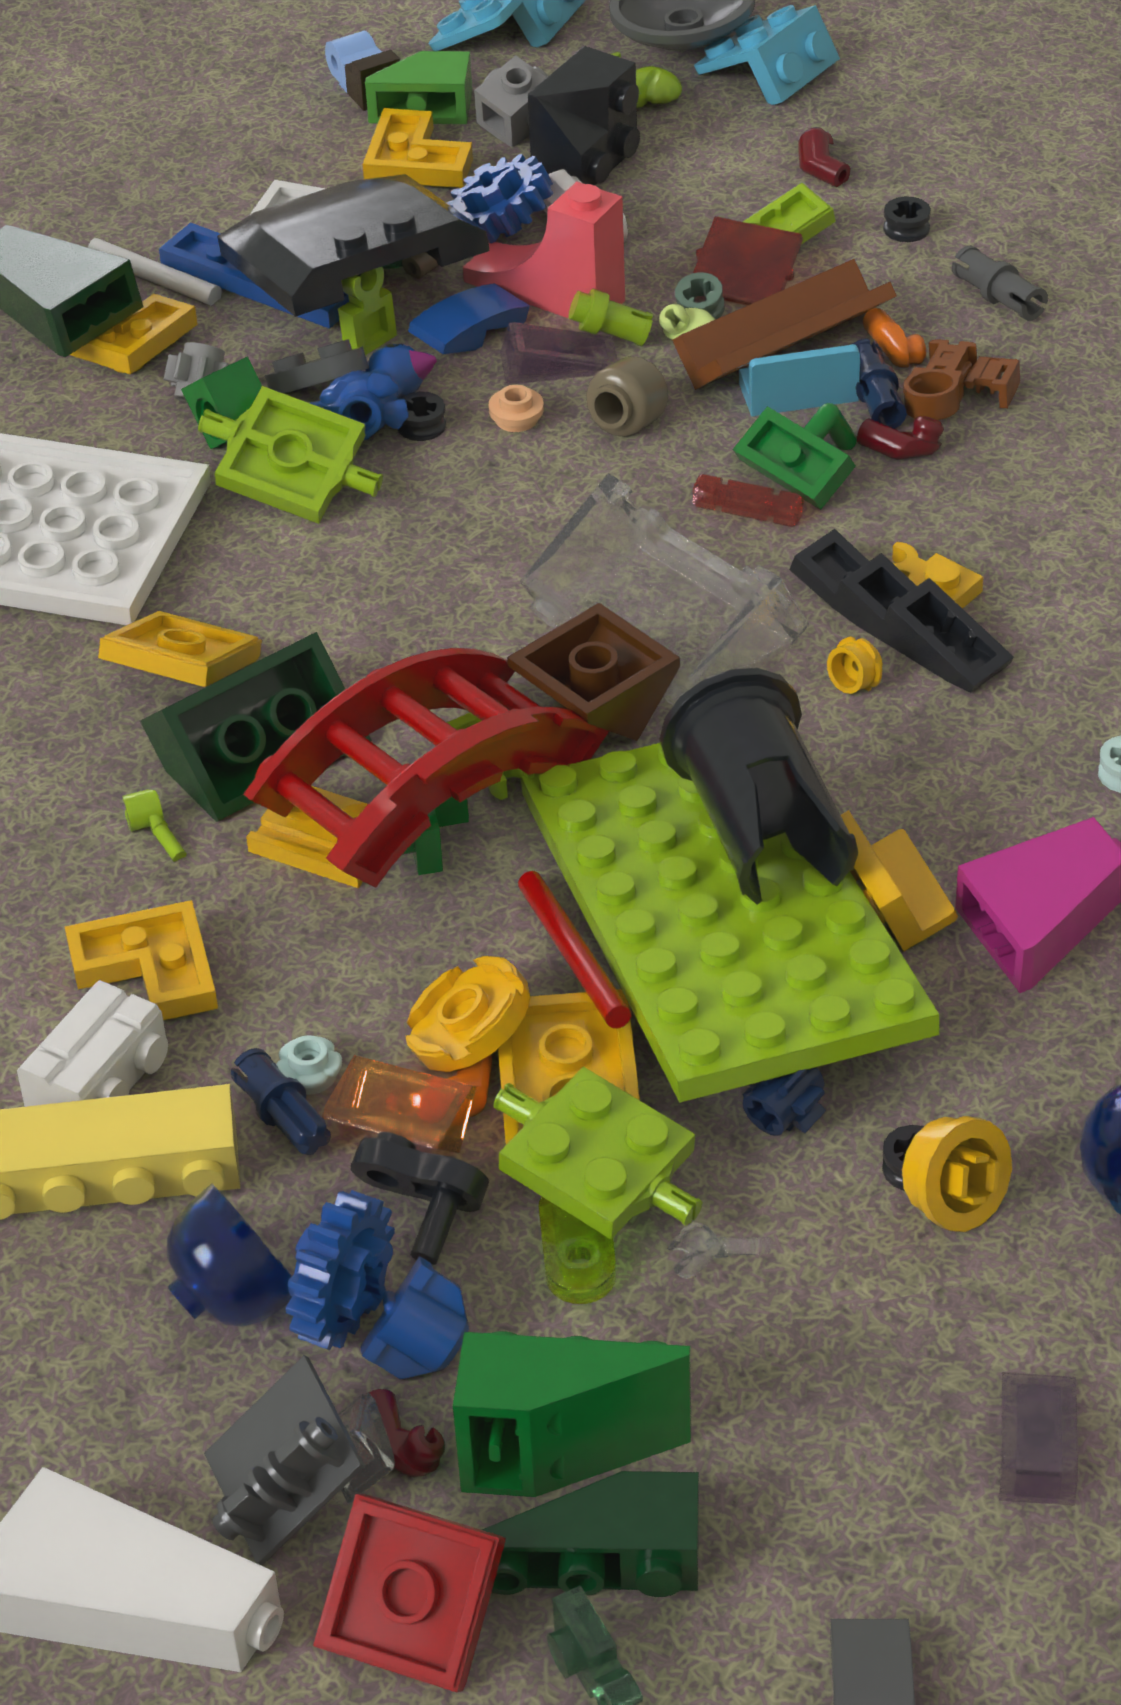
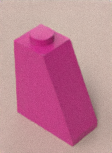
M1094 817L958 865L955 909L1019 993L1032 989L1121 902V842L1117 838H1111Z

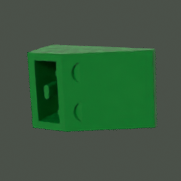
M507 1331L492 1333L464 1332L453 1400L461 1492L537 1497L690 1443V1346L668 1345L660 1341L636 1343L592 1340L584 1336H570L566 1338L525 1336Z

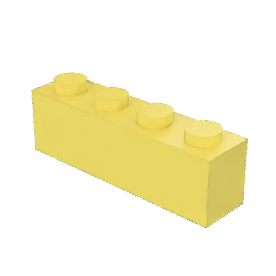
M230 1084L0 1109V1220L9 1217L11 1214L46 1210L66 1213L75 1211L81 1206L117 1202L137 1205L152 1198L187 1194L207 1197L223 1190L240 1189L237 1130Z

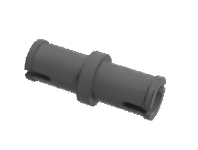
M972 245L965 246L956 254L955 258L969 265V268L966 269L962 265L953 262V274L980 289V294L985 300L992 304L1000 302L1027 321L1038 318L1045 310V308L1030 299L1034 297L1038 301L1047 304L1048 294L1046 290L1020 277L1017 268L1006 261L996 262Z

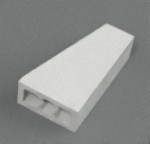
M45 1467L41 1468L0 1522V1632L242 1672L257 1649L262 1652L266 1651L273 1644L281 1629L284 1611L280 1605L274 1571Z

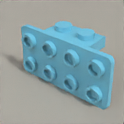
M459 0L461 8L446 16L437 24L439 32L429 41V45L433 51L442 50L499 27L512 14L530 45L540 47L547 44L586 0Z

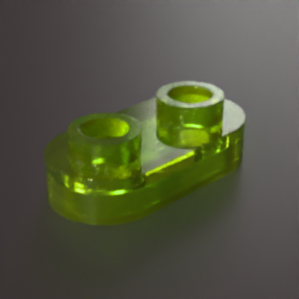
M541 1196L538 1205L545 1279L549 1290L557 1298L572 1304H588L602 1299L612 1290L616 1281V1258L613 1238L612 1240ZM575 1259L589 1260L585 1263L572 1262Z

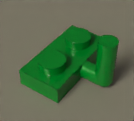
M833 403L823 404L804 428L767 406L732 450L739 460L821 510L856 467L850 456L841 450L853 449L857 444V436L840 409ZM827 434H829L836 447L823 440Z

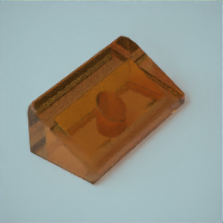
M354 1055L328 1099L322 1118L376 1133H395L413 1143L460 1153L476 1086Z

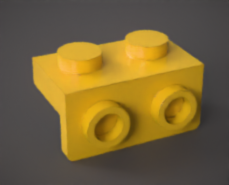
M849 810L840 815L849 833H853L858 848V856L854 868L850 872L856 881L860 879L865 888L862 890L881 922L883 924L887 923L903 951L908 950L958 919L956 910L904 829H898L871 845Z

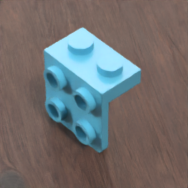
M789 5L770 14L767 20L762 21L760 15L748 18L735 30L736 34L733 37H724L705 47L704 51L707 56L698 61L694 67L697 74L701 75L748 61L767 103L775 105L784 102L838 61L840 57L816 5L797 11L794 5Z

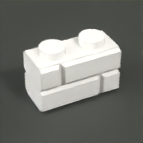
M101 980L95 983L17 1069L24 1106L129 1095L130 1089L144 1073H155L161 1067L167 1055L168 1040L165 1034L162 1011L158 1008L157 1004L134 994L127 996L124 990Z

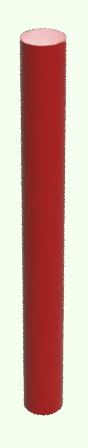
M536 871L524 873L518 880L520 891L610 1028L618 1029L624 1027L631 1019V1011L542 876Z

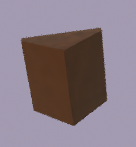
M601 603L590 607L507 657L509 668L561 705L575 712L589 724L638 741L680 668L679 656Z

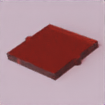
M715 216L703 248L696 250L698 261L693 273L704 272L717 277L722 284L724 301L750 305L784 290L787 281L794 279L793 265L803 241L802 234Z

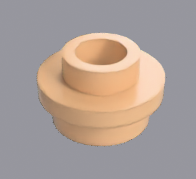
M523 385L504 387L490 398L488 404L489 415L497 426L510 432H522L531 429L537 424L544 412L542 396L535 390Z

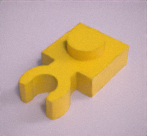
M896 542L893 545L892 560L896 562L893 564L916 586L930 578L962 609L983 592V576L938 553H935L925 561L918 557L915 548L903 542Z

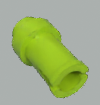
M594 288L589 294L581 291L576 292L568 317L570 320L579 322V330L593 335L601 331L633 342L638 346H643L646 342L653 322L651 320L653 318L651 312H643L610 300L608 293Z

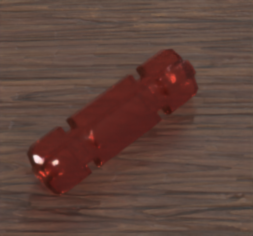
M708 474L699 475L693 486L692 503L699 508L714 511L716 506H721L722 513L765 522L768 516L774 517L773 523L789 527L797 526L803 514L804 499L799 493L780 490L779 495L774 494V488L732 479L728 480V484H723L722 477Z

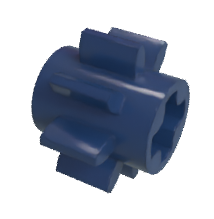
M817 1067L798 1070L792 1074L748 1085L750 1087L742 1094L744 1097L742 1105L747 1117L760 1130L773 1136H779L785 1130L790 1132L794 1127L806 1133L826 1112L824 1107L818 1102L825 1094L823 1090L825 1082Z

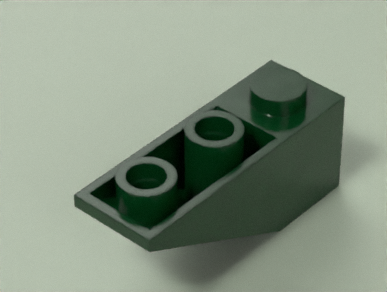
M621 1471L482 1529L483 1531L506 1537L492 1593L511 1595L519 1593L525 1588L562 1589L566 1593L576 1596H589L600 1592L602 1589L639 1590L641 1593L652 1597H668L679 1591H698L699 1472Z

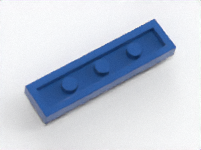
M190 222L159 248L162 264L215 284L227 291L291 314L221 256L217 238L221 233ZM344 293V301L297 317L330 329L339 321L338 308L349 302L348 294Z

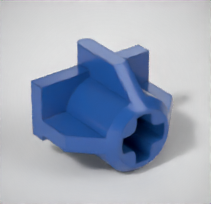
M419 1256L395 1293L393 1291L385 1292L382 1299L384 1311L360 1346L362 1357L399 1379L444 1370L461 1348L464 1332L469 1331L461 1287L434 1270L430 1262Z

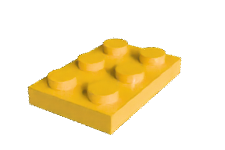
M617 989V991L619 992V994L621 995L624 1002L629 1008V1003L622 989ZM586 992L531 996L524 1019L513 1035L498 1048L501 1088L504 1089V1085L510 1083L516 1089L539 1103L556 1095L582 1067L587 1068L640 1100L631 1020L622 1028H610ZM503 1113L505 1145H507L524 1125Z

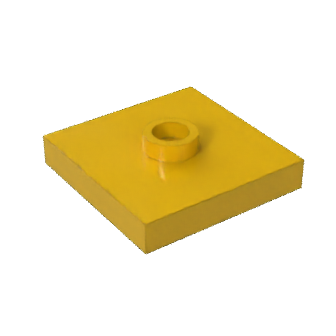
M157 611L100 638L98 658L207 687L256 662L260 657L262 640L258 639L257 636Z

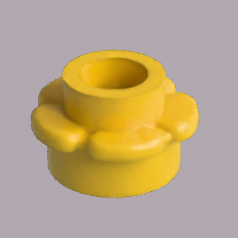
M849 636L842 639L837 648L830 652L827 659L828 675L834 686L843 693L852 694L862 689L870 691L872 687L878 686L881 682L883 673L882 658L878 650L868 640L864 638L856 640L854 637Z

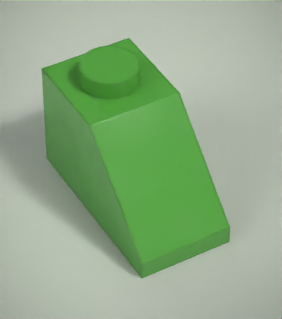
M420 51L366 77L368 122L378 123L383 108L432 111L433 124H467L472 97L470 51Z

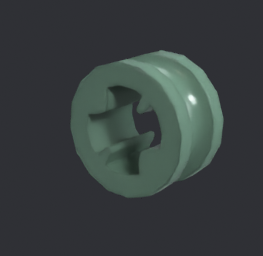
M699 272L687 275L678 282L675 288L677 304L684 308L703 309L715 319L722 316L725 310L723 289L717 277L709 273ZM705 296L704 302L695 303V297Z

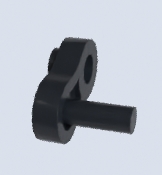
M380 1132L376 1138L362 1139L351 1163V1171L356 1177L376 1188L430 1201L410 1255L415 1260L420 1256L431 1264L436 1265L456 1211L475 1212L480 1209L489 1186L488 1177L478 1168L462 1160L418 1151L413 1142L395 1133Z

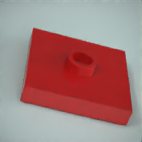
M355 1494L313 1646L456 1693L463 1691L467 1683L506 1537L367 1494Z

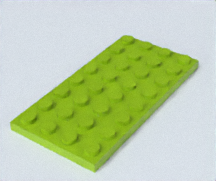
M660 743L627 751H612L602 757L569 764V766L556 765L543 774H535L531 778L525 775L521 776L522 794L679 1103L792 1074L798 1070H807L940 1035L938 1011L851 872H848L838 886L833 885L793 849L786 833L763 840L764 849L755 860L762 901L757 905L747 895H742L737 875L693 781L681 778L667 765Z

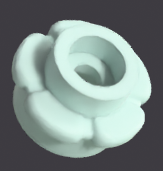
M306 1035L286 1043L279 1051V1058L281 1060L276 1065L287 1078L297 1079L305 1087L306 1095L325 1091L334 1083L337 1074L342 1068V1057L340 1053L334 1052L335 1046L328 1039Z

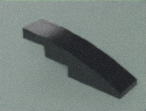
M833 529L794 556L789 570L833 609L859 628L957 687L970 693L1010 665L1014 658L930 578L916 586L882 553L869 561L836 529Z

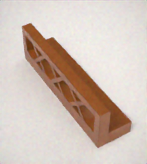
M852 259L681 334L672 341L696 390L749 366V362L754 358L768 357L859 317L869 310L877 308L897 297L891 282L869 291L855 259Z

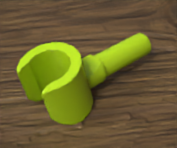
M147 789L122 796L126 808L124 811L130 832L150 827L153 836L158 839L173 862L186 857V851L164 820L160 799L155 790Z

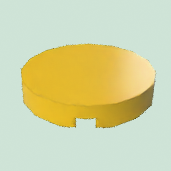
M494 956L478 957L473 959L477 967L470 968L465 972H462L459 966L441 974L422 992L411 1008L407 1024L412 1031L410 1035L406 1036V1042L411 1051L427 1068L435 1071L451 1072L470 1067L494 1053L513 1035L526 1015L531 996L528 982L507 959Z

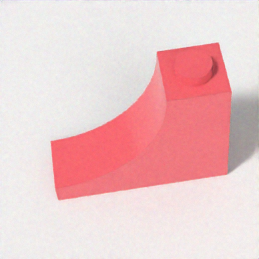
M576 181L548 207L546 230L542 242L530 245H509L489 242L490 251L474 256L463 266L464 282L477 287L495 283L529 305L566 318L569 317L570 306L577 291L589 294L594 288L608 293L610 300L623 304L625 302L623 196L601 190L595 185Z

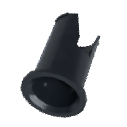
M760 668L731 669L702 680L680 696L665 716L659 738L664 759L667 765L681 778L693 781L737 875L742 895H747L757 905L762 901L755 860L764 849L763 840L786 833L793 849L815 867L833 885L838 886L848 872L853 870L858 856V848L853 833H849L798 732L802 716L798 695L795 689L780 674Z

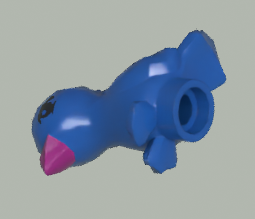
M404 344L385 345L373 352L368 360V369H365V371H353L336 378L326 389L322 390L320 395L321 401L310 402V404L364 423V440L369 439L386 424L393 429H399L409 417L407 402L401 398L419 389L423 380L433 369L437 359L429 353L415 351L410 346Z

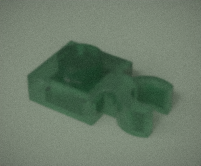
M577 1586L553 1597L554 1631L547 1634V1642L554 1662L565 1678L576 1674L590 1699L595 1697L598 1705H636L643 1702V1695L629 1671L622 1667L617 1658L616 1643L582 1587Z

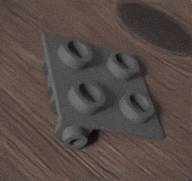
M303 1355L204 1452L224 1494V1497L217 1503L218 1513L212 1519L213 1525L228 1540H234L238 1535L244 1536L256 1563L263 1565L365 1467L309 1357Z

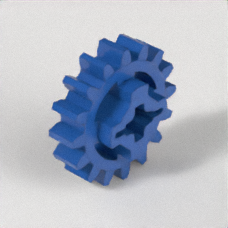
M518 154L511 162H508L503 157L500 158L496 166H491L489 162L474 170V177L467 176L464 178L466 185L452 190L450 194L454 200L447 202V204L486 230L489 242L494 243L501 233L509 237L520 231L522 223L530 224L533 221L530 216L533 212L542 211L547 207L543 200L553 195V191L550 188L553 182L542 162L539 163L535 156L526 160L523 154Z
M351 1190L350 1194L340 1191L338 1192L335 1204L326 1202L323 1205L320 1224L310 1223L309 1227L306 1228L295 1248V1258L297 1260L295 1272L289 1279L287 1286L292 1298L286 1306V1313L294 1316L289 1330L298 1334V1339L327 1350H331L332 1346L342 1348L344 1347L348 1332L355 1335L360 1328V1317L362 1314H369L371 1310L375 1311L381 1303L386 1292L384 1284L387 1266L393 1255V1247L390 1240L395 1234V1228L387 1225L392 1211L389 1208L383 1207L384 1201Z

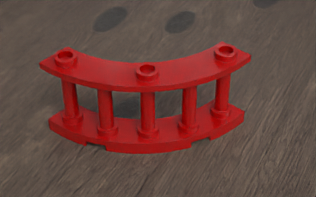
M471 648L432 650L404 658L383 668L375 669L365 678L357 681L330 700L296 730L274 755L269 756L260 764L255 779L243 795L285 818L293 807L296 806L337 838V843L326 859L342 872L376 888L405 850L431 826L429 816L427 815L447 799L453 797L458 802H462L475 793L500 782L504 771L520 769L527 775L543 774L556 765L569 766V764L590 760L609 731L589 724L572 710L560 707H541L508 683L515 671L508 667L506 659L494 653ZM437 708H459L469 711L480 719L481 722L465 729L456 730L430 710ZM400 719L434 744L435 747L412 764L402 765L365 737L383 726ZM343 754H346L387 785L355 818H352L311 786Z

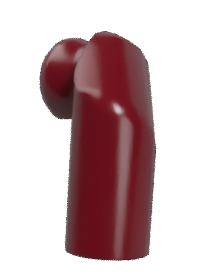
M820 127L807 129L798 140L799 166L801 170L832 186L839 187L848 181L851 171L850 166L829 156V144L834 145L831 134Z
M919 416L914 420L912 432L898 431L868 418L861 424L858 430L857 443L896 460L934 454L942 445L939 438L943 434L944 427L940 421L934 418Z
M376 1389L362 1396L360 1407L369 1453L374 1460L409 1477L426 1476L438 1468L440 1458L445 1452V1441L438 1430L432 1427L427 1435L424 1436V1425L415 1426L410 1431L401 1427L396 1397L390 1390Z

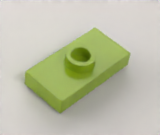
M800 183L719 237L721 248L753 275L766 269L835 223L834 209L805 184Z

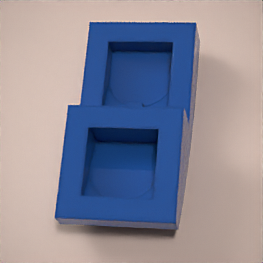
M495 283L482 285L454 294L423 311L410 321L408 332L441 354L474 351L483 346L487 330L514 327L525 323L530 305Z

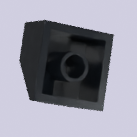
M583 46L528 93L530 156H535L539 163L542 162L548 174L564 169L570 176H576L583 184L596 185L598 182H604L610 172L625 158H630L635 154L640 142V132L637 129L639 88L636 85V63Z

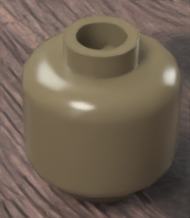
M628 356L603 368L590 380L586 392L587 408L592 419L602 430L611 435L626 437L640 432L663 414L668 402V387L662 373L653 363L641 357Z

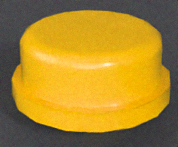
M970 1116L959 1118L941 1117L927 1123L911 1141L906 1150L902 1167L903 1187L910 1203L921 1210L937 1226L949 1231L966 1232L981 1226L997 1211L1007 1193L1012 1173L1011 1148L1003 1131L992 1122L982 1118Z

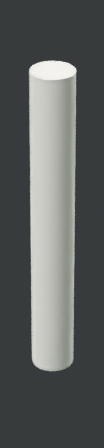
M98 238L92 239L88 245V248L130 259L135 276L210 306L221 298V288L210 282Z

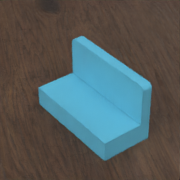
M854 344L754 358L749 362V368L739 369V385L751 417L761 415L767 406L780 413L821 407L826 403L842 404L859 401L855 386L860 380V352Z

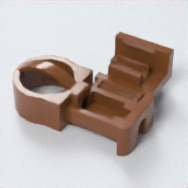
M932 340L929 342L930 361L926 368L914 367L912 373L904 380V405L907 414L914 419L919 416H927L936 420L946 419L959 410L960 402L964 396V386L973 389L976 385L977 393H980L985 386L990 388V394L999 391V408L1008 409L1020 384V360L980 356L977 360V345L974 342L960 341L958 345H951L949 340Z

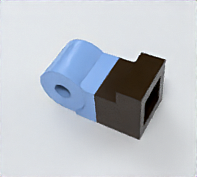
M365 30L326 42L325 45L326 61L331 74L338 80L339 85L363 111H366V77L399 62L400 58L391 49L382 52L376 46L371 35Z

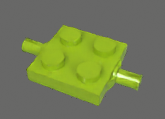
M264 386L261 387L252 406L240 415L237 420L214 413L209 409H206L203 412L204 416L202 415L200 418L199 432H204L227 441V451L215 471V482L219 487L317 524L320 523L333 497L344 486L364 492L372 497H376L381 488L383 474H377L353 465L354 457L365 438L364 423Z
M582 1067L556 1095L540 1103L516 1089L510 1083L504 1085V1089L501 1088L494 1100V1108L524 1125L499 1152V1170L612 1240L632 1217L649 1210L650 1207H658L682 1222L686 1227L690 1226L692 1220H695L699 1215L703 1204L702 1200L696 1199L671 1183L673 1173L694 1152L696 1134L585 1067Z

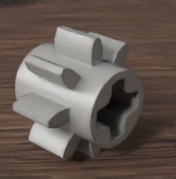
M187 342L184 344L183 353L179 352L178 356L169 354L163 380L171 382L170 386L176 387L174 398L187 403L181 391L182 388L228 366L229 363L223 362L225 351L207 344Z

